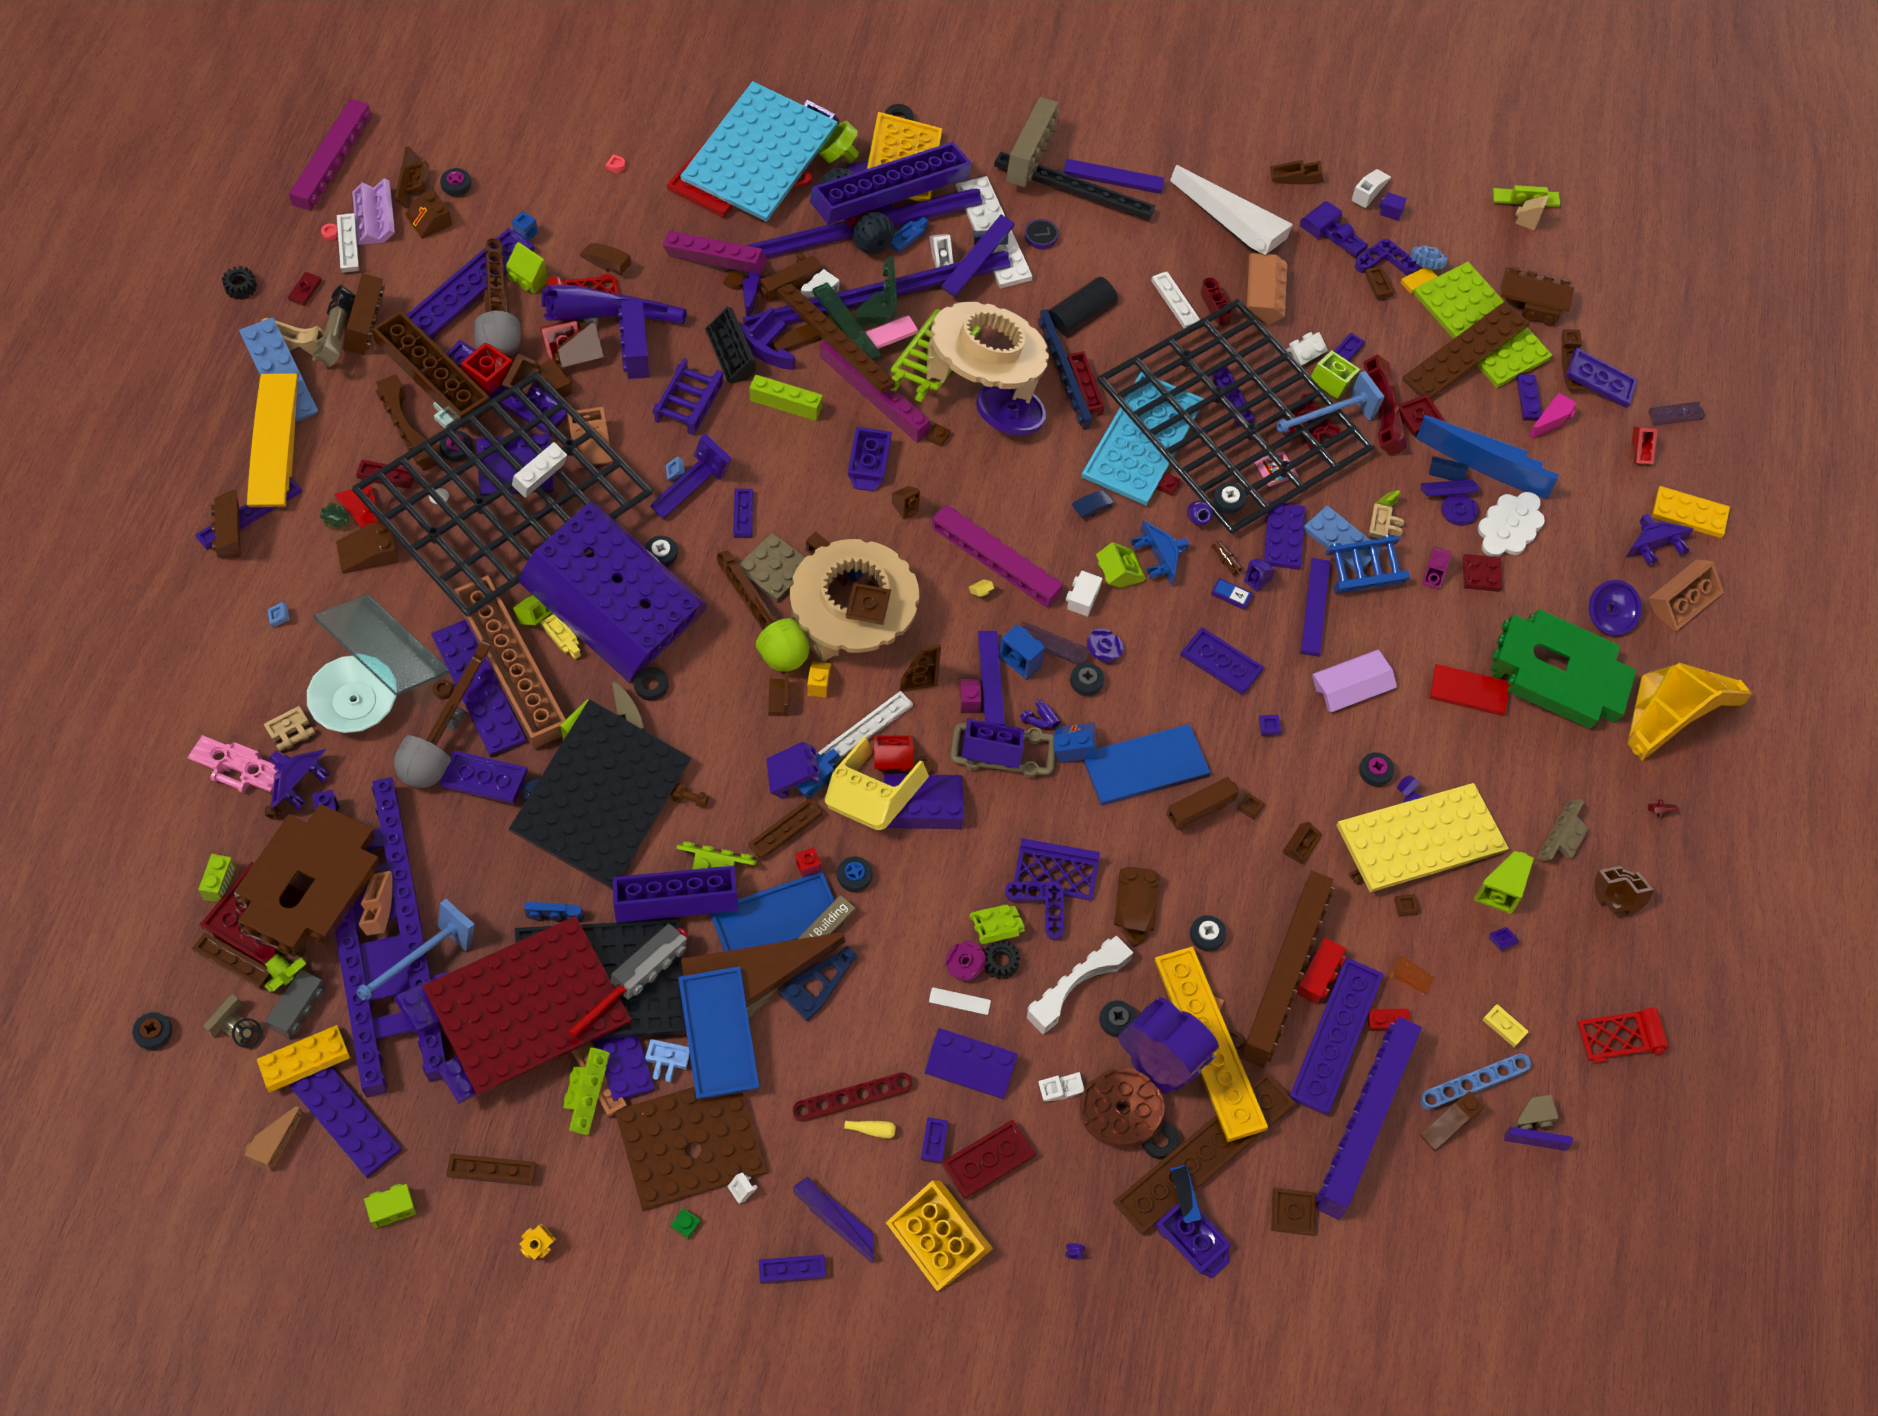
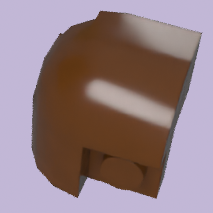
M1623 866L1598 870L1594 884L1595 894L1601 906L1607 905L1613 914L1626 912L1628 916L1640 911L1649 902L1654 890L1638 871L1633 873L1629 870H1624Z

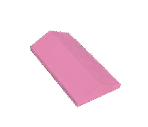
M908 315L860 332L849 338L862 351L868 353L918 333V329Z

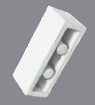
M553 442L514 475L512 486L526 498L565 464L567 454Z

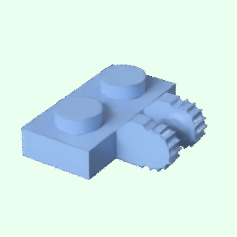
M651 1039L645 1060L646 1062L656 1063L653 1079H659L662 1065L669 1066L665 1078L666 1082L670 1083L675 1068L686 1070L690 1058L689 1047Z

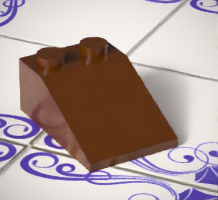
M380 521L370 523L336 541L342 574L399 562L394 537Z

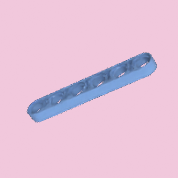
M1524 1054L1511 1056L1426 1090L1420 1098V1103L1426 1110L1438 1109L1458 1101L1469 1091L1475 1094L1525 1074L1531 1066V1061ZM1515 1061H1524L1526 1067L1524 1069L1518 1068ZM1497 1068H1506L1508 1071V1075H1500L1497 1071ZM1479 1075H1488L1490 1078V1082L1483 1083L1480 1080ZM1461 1082H1470L1472 1089H1463ZM1450 1088L1454 1092V1096L1451 1098L1445 1096L1443 1089ZM1425 1096H1433L1436 1100V1104H1428L1425 1100Z

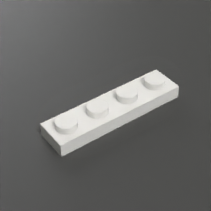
M354 213L337 215L341 272L359 271Z
M1167 271L1152 277V283L1183 328L1200 320Z

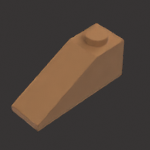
M295 1106L258 1133L252 1142L250 1141L247 1144L244 1156L248 1162L272 1172L304 1115L300 1107Z

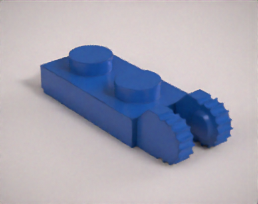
M541 902L525 903V915L532 920L549 918L553 921H560L561 919H569L576 916L580 922L583 918L582 908L579 905Z

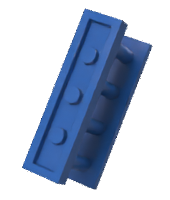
M1386 535L1382 539L1341 545V543L1330 545L1325 554L1326 556L1334 555L1340 578L1333 587L1335 594L1405 583L1410 578L1409 571L1402 572L1399 569L1394 545L1401 540L1400 536ZM1378 547H1387L1392 568L1390 574H1384L1381 570L1376 549ZM1369 549L1375 573L1372 577H1367L1364 574L1359 550ZM1352 552L1357 573L1356 579L1349 580L1347 578L1341 553Z

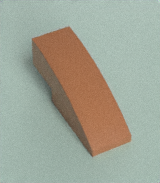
M391 871L375 873L370 879L361 905L365 910L359 926L366 935L385 932L392 901Z

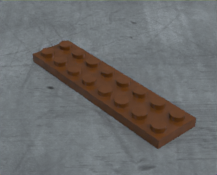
M1504 301L1404 375L1402 380L1420 397L1428 394L1430 399H1432L1529 326V322Z

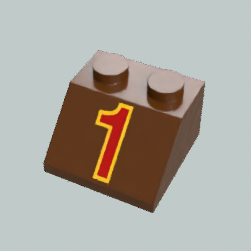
M434 189L418 195L405 214L421 239L452 226L450 211Z

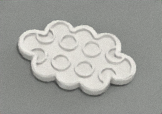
M1531 492L1521 493L1518 497L1505 494L1498 499L1495 506H1491L1488 509L1486 518H1483L1478 525V533L1484 538L1481 547L1487 556L1500 557L1504 552L1510 555H1519L1524 551L1526 544L1534 541L1536 531H1539L1545 522L1543 514L1538 511L1540 499L1537 495Z

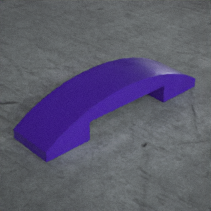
M739 322L749 348L755 357L775 367L789 370L795 369V356L782 348L778 352L772 350L750 336V328Z

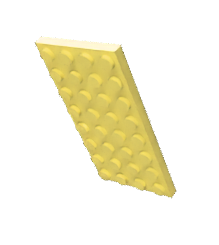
M1474 783L1338 821L1336 825L1369 892L1507 852L1509 849Z

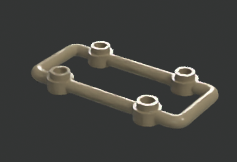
M959 723L954 727L950 758L956 764L965 765L970 771L984 767L1023 772L1025 777L1034 778L1037 774L1049 775L1054 770L1056 755L1054 736L1042 733L1039 728L1032 727L1028 731H1024V738L1033 745L1040 743V741L1049 742L1046 768L1038 767L1034 761H1027L1024 765L1020 764L1019 768H1007L1004 765L987 764L983 761H970L958 756L961 731H965L966 723Z

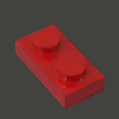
M1370 1009L1367 1015L1369 1031H1386L1391 1022L1395 1023L1398 1017L1410 1021L1409 1009Z

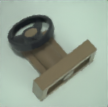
M233 994L228 997L203 1025L206 1032L213 1038L222 1030L232 1037L236 1045L243 1048L255 1046L262 1037V1028L256 1020L250 1018L243 1019L236 1014L242 1008V1004ZM247 1020L254 1022L257 1025V1028H254V1026L247 1022ZM259 1031L257 1040L253 1044L246 1046L247 1039L253 1036V1032Z

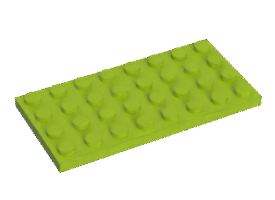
M1469 262L1415 288L1413 292L1453 339L1504 302ZM1527 327L1480 362L1477 367L1498 388L1517 378L1518 374H1525L1551 360L1553 355Z

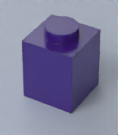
M1388 192L1386 198L1381 199L1379 208H1382L1380 215L1399 221L1407 198Z

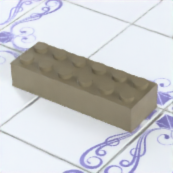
M1039 97L1010 154L1006 182L1025 187L1028 181L1031 182L1033 171L1036 172L1038 161H1041L1043 152L1046 151L1048 142L1051 141L1052 132L1055 133L1057 123L1055 119L1058 118L1060 111L1057 109L1058 102Z

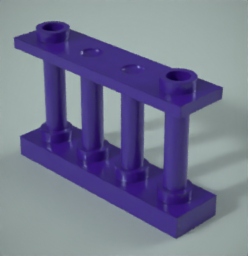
M684 358L682 363L678 364L675 375L661 400L653 408L655 422L658 423L662 415L685 423L688 434L695 435L724 383L723 372L716 370L715 374L709 377L688 369V360ZM685 376L708 383V386L702 390L682 383V380ZM677 389L700 396V400L694 403L674 396ZM672 402L692 409L693 413L685 416L666 408Z

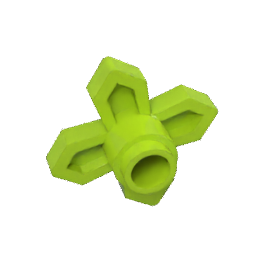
M276 954L265 964L268 968L267 971L273 978L264 987L271 992L275 991L283 983L287 985L295 978L294 973L307 963L302 957L296 958L293 962L289 963L284 956L281 957L279 954Z

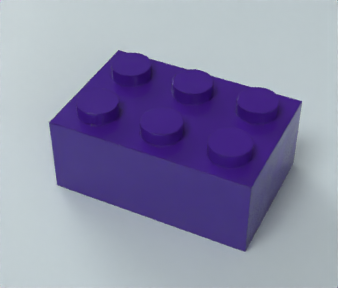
M967 718L963 735L962 758L970 761H983L987 764L1004 765L1007 768H1019L1024 749V729Z

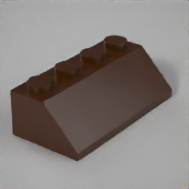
M1506 267L1500 286L1501 297L1569 312L1574 292V283L1567 278L1560 280L1549 274L1543 276L1531 270L1525 272L1521 271L1518 267Z

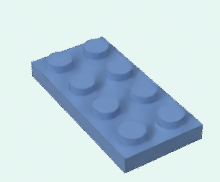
M1328 505L1312 518L1303 529L1304 532L1327 550L1330 545L1335 543L1345 545L1370 541L1368 537ZM1380 547L1376 548L1378 556L1382 553L1383 550ZM1369 549L1359 550L1363 570L1372 562ZM1352 552L1341 553L1343 563L1356 573Z

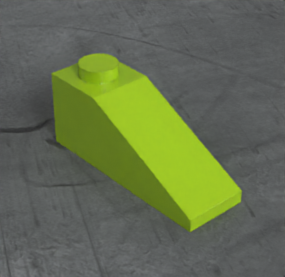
M533 595L524 599L513 608L519 623L524 625H536L552 613Z

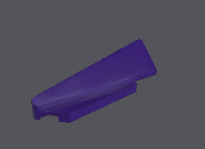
M809 1177L795 1184L793 1194L804 1202L813 1214L869 1262L873 1263L872 1232L825 1192L822 1193Z

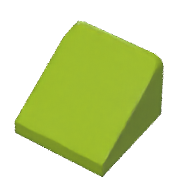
M1396 490L1385 494L1376 504L1392 507L1397 503L1400 491Z

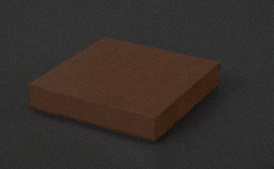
M853 583L846 618L884 625L891 589Z
M1274 1187L1271 1231L1314 1236L1316 1193Z

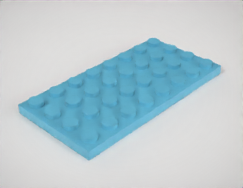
M1140 372L1135 383L1145 378L1146 376L1142 372ZM1159 380L1168 392L1176 388V386ZM1149 383L1127 395L1124 401L1135 411L1162 396V394L1152 383ZM1187 391L1174 396L1184 410L1204 399ZM1165 401L1139 416V418L1151 430L1178 413L1168 401ZM1120 407L1082 472L1081 478L1147 506L1170 464ZM1200 410L1190 415L1193 420H1195ZM1182 419L1156 434L1155 437L1165 448H1168L1184 439L1190 426Z

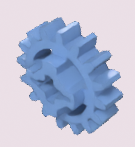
M1426 245L1413 247L1410 254L1412 261H1417L1416 263L1420 267L1430 268L1431 270L1445 268L1448 257H1445V254H1441L1438 248Z

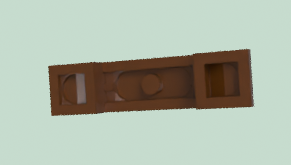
M1563 329L1561 352L1564 379L1568 390L1586 391L1587 387L1566 377L1573 352L1576 348L1580 349L1582 345L1580 330Z

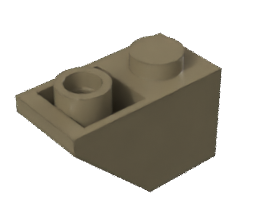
M1546 1095L1531 1098L1513 1127L1529 1130L1539 1127L1544 1130L1553 1127V1124L1558 1120V1115L1552 1096Z

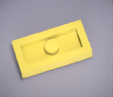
M1498 1004L1483 1018V1021L1513 1047L1529 1032Z

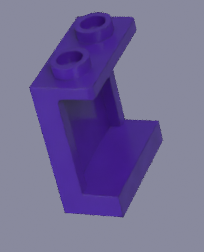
M803 741L766 758L771 794L783 799L789 796L788 789L808 780L815 783L819 782V768L815 747Z

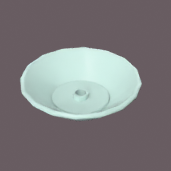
M361 655L340 657L325 664L313 676L307 689V707L314 720L329 730L341 733L364 731L377 725L391 711L397 697L396 681L389 668L374 658Z

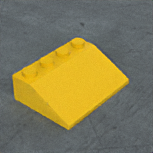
M932 1180L886 1222L937 1292L979 1262L993 1249L942 1181Z

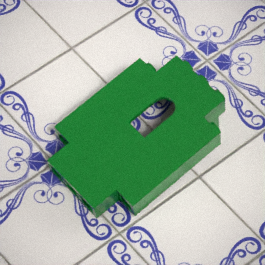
M1539 608L1534 614H1530L1527 620L1515 614L1509 619L1504 620L1501 626L1503 632L1499 635L1496 642L1498 648L1495 649L1491 657L1493 659L1491 666L1493 673L1491 677L1500 679L1505 673L1510 675L1507 681L1509 684L1507 692L1589 729L1598 722L1600 716L1616 723L1624 715L1636 669L1616 661L1620 645ZM1543 646L1569 658L1565 671L1536 658L1533 652L1534 647Z

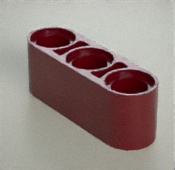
M1211 277L1205 278L1200 294L1210 313H1213L1228 305L1229 301L1216 279ZM1232 310L1215 319V322L1222 326L1227 325L1230 322Z

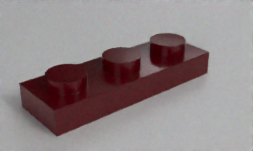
M361 460L356 473L357 479L364 480L388 464ZM397 467L385 475L394 486L411 488L414 480L404 467Z

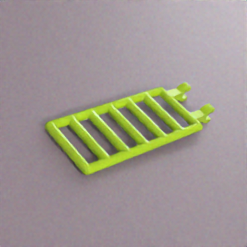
M936 309L891 367V372L895 374L892 376V379L896 383L895 387L890 390L896 392L902 380L906 378L921 385L917 388L916 392L918 394L915 400L922 402L929 389L937 391L943 384L940 383V379H937L934 383L900 369L902 365L927 374V366L907 358L909 355L927 361L928 354L916 350L915 347L918 345L928 349L929 342L922 340L924 336L931 338V330L929 329L933 324L934 318L941 310ZM977 325L976 328L971 327V330H973L971 335L976 338L982 328ZM949 368V370H948L946 379H947V377L949 376V374L952 372V369H950V368Z

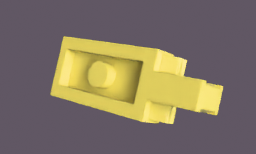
M554 614L540 622L542 628L564 653L569 652L574 659L581 656L580 649L577 647L579 645L577 637Z

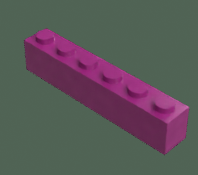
M668 231L663 243V247L670 257L761 275L767 262V258L761 248Z

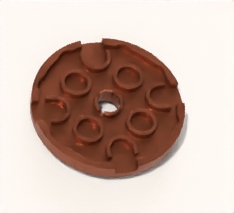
M1111 1069L1103 1072L1102 1075L1087 1084L1081 1096L1080 1113L1085 1128L1095 1139L1112 1147L1129 1148L1148 1141L1157 1133L1164 1118V1099L1160 1089L1145 1074L1132 1069ZM1120 1104L1128 1107L1123 1113L1116 1108Z

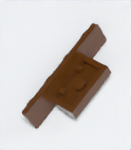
M409 146L405 147L395 199L404 208L408 207L410 195L425 190L430 166L426 161L417 163L418 156Z

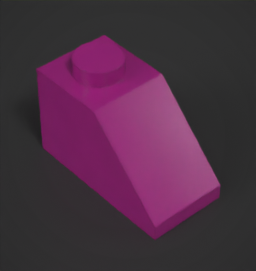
M959 678L960 712L980 713L981 691L979 679Z

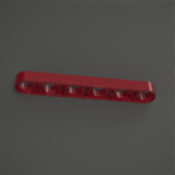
M902 1072L800 1100L793 1106V1117L799 1122H805L905 1094L912 1087V1078L909 1074ZM904 1078L909 1084L907 1087L901 1088L897 1085V1081ZM886 1084L889 1090L886 1093H879L877 1086ZM859 1090H866L869 1093L868 1097L865 1099L858 1098L857 1092ZM845 1095L849 1100L846 1104L841 1105L836 1101L837 1097ZM819 1101H826L828 1108L826 1110H819L816 1105ZM804 1106L808 1109V1113L805 1116H799L796 1113V1109Z

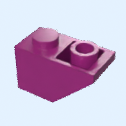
M1433 546L1422 584L1440 589L1451 558L1450 550Z

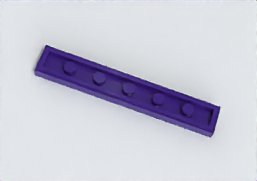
M1071 159L1066 160L1064 174L1073 177L1159 194L1162 192L1164 177Z
M1000 214L942 284L941 289L956 298L1012 230L1015 223Z
M291 477L286 502L302 492L301 488ZM247 504L240 507V530L277 507H248ZM209 526L195 535L206 550L212 547V540L215 539V533H212V526Z
M1311 559L1300 654L1317 657L1320 655L1330 567L1329 560Z
M978 631L984 722L1005 725L997 631Z

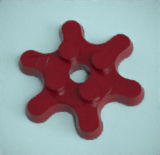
M1309 393L1302 394L1300 399L1309 395ZM1312 400L1293 411L1292 414L1297 418L1324 407L1316 406ZM1328 419L1309 430V432L1320 443V436L1326 435L1332 438L1339 434L1341 429L1333 425ZM1294 426L1290 427L1288 432L1283 433V436L1285 437L1297 429ZM1307 441L1308 447L1313 449L1312 445Z

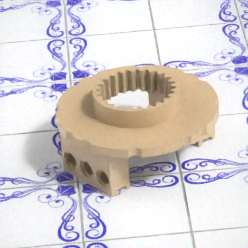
M979 302L953 304V307H946L941 310L934 318L930 331L931 338L928 344L927 380L936 378L940 379V383H944L950 368L962 377L972 382H980L984 386L1014 389L1012 400L1020 398L1026 400V403H1030L1038 380L1047 367L1049 354L1046 352L1047 345L1035 328L1030 327L1026 320L1009 310L999 309L992 304L983 305ZM976 325L980 328L982 325L985 328L990 326L993 330L998 329V332H1003L1005 336H1010L1009 340H1012V344L1015 346L1013 349L1009 348L1008 351L1006 349L1001 351L999 348L993 350L991 346L987 348L986 344H980L979 340H974L975 336H972V332L969 330H971V327L976 328Z
M861 539L831 542L828 547L821 546L816 549L815 553L807 556L796 569L792 578L793 585L790 586L791 619L799 623L800 628L807 636L810 648L821 662L826 663V660L838 656L839 649H844L849 653L877 650L883 644L889 645L894 642L895 637L903 635L912 624L917 613L916 605L919 604L918 582L915 574L909 571V564L905 560L899 559L898 553L882 544L873 541L866 543ZM851 569H854L857 572L861 569L862 573H869V581L872 580L877 587L891 589L884 625L847 619V608L840 609L839 604L835 606V601L830 600V595H828L829 583L832 582V577L836 578L837 573L842 575L843 570L850 572Z

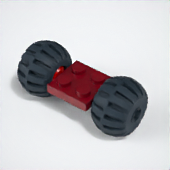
M835 168V170L833 169L825 174L819 184L853 174V172L845 168ZM877 209L844 219L850 229L853 228V240L856 246L865 253H880L894 239L895 231L892 221Z

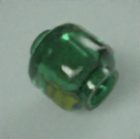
M328 503L326 508L322 507L320 518L323 519L325 526L341 529L343 525L346 526L349 511H346V507L343 505Z

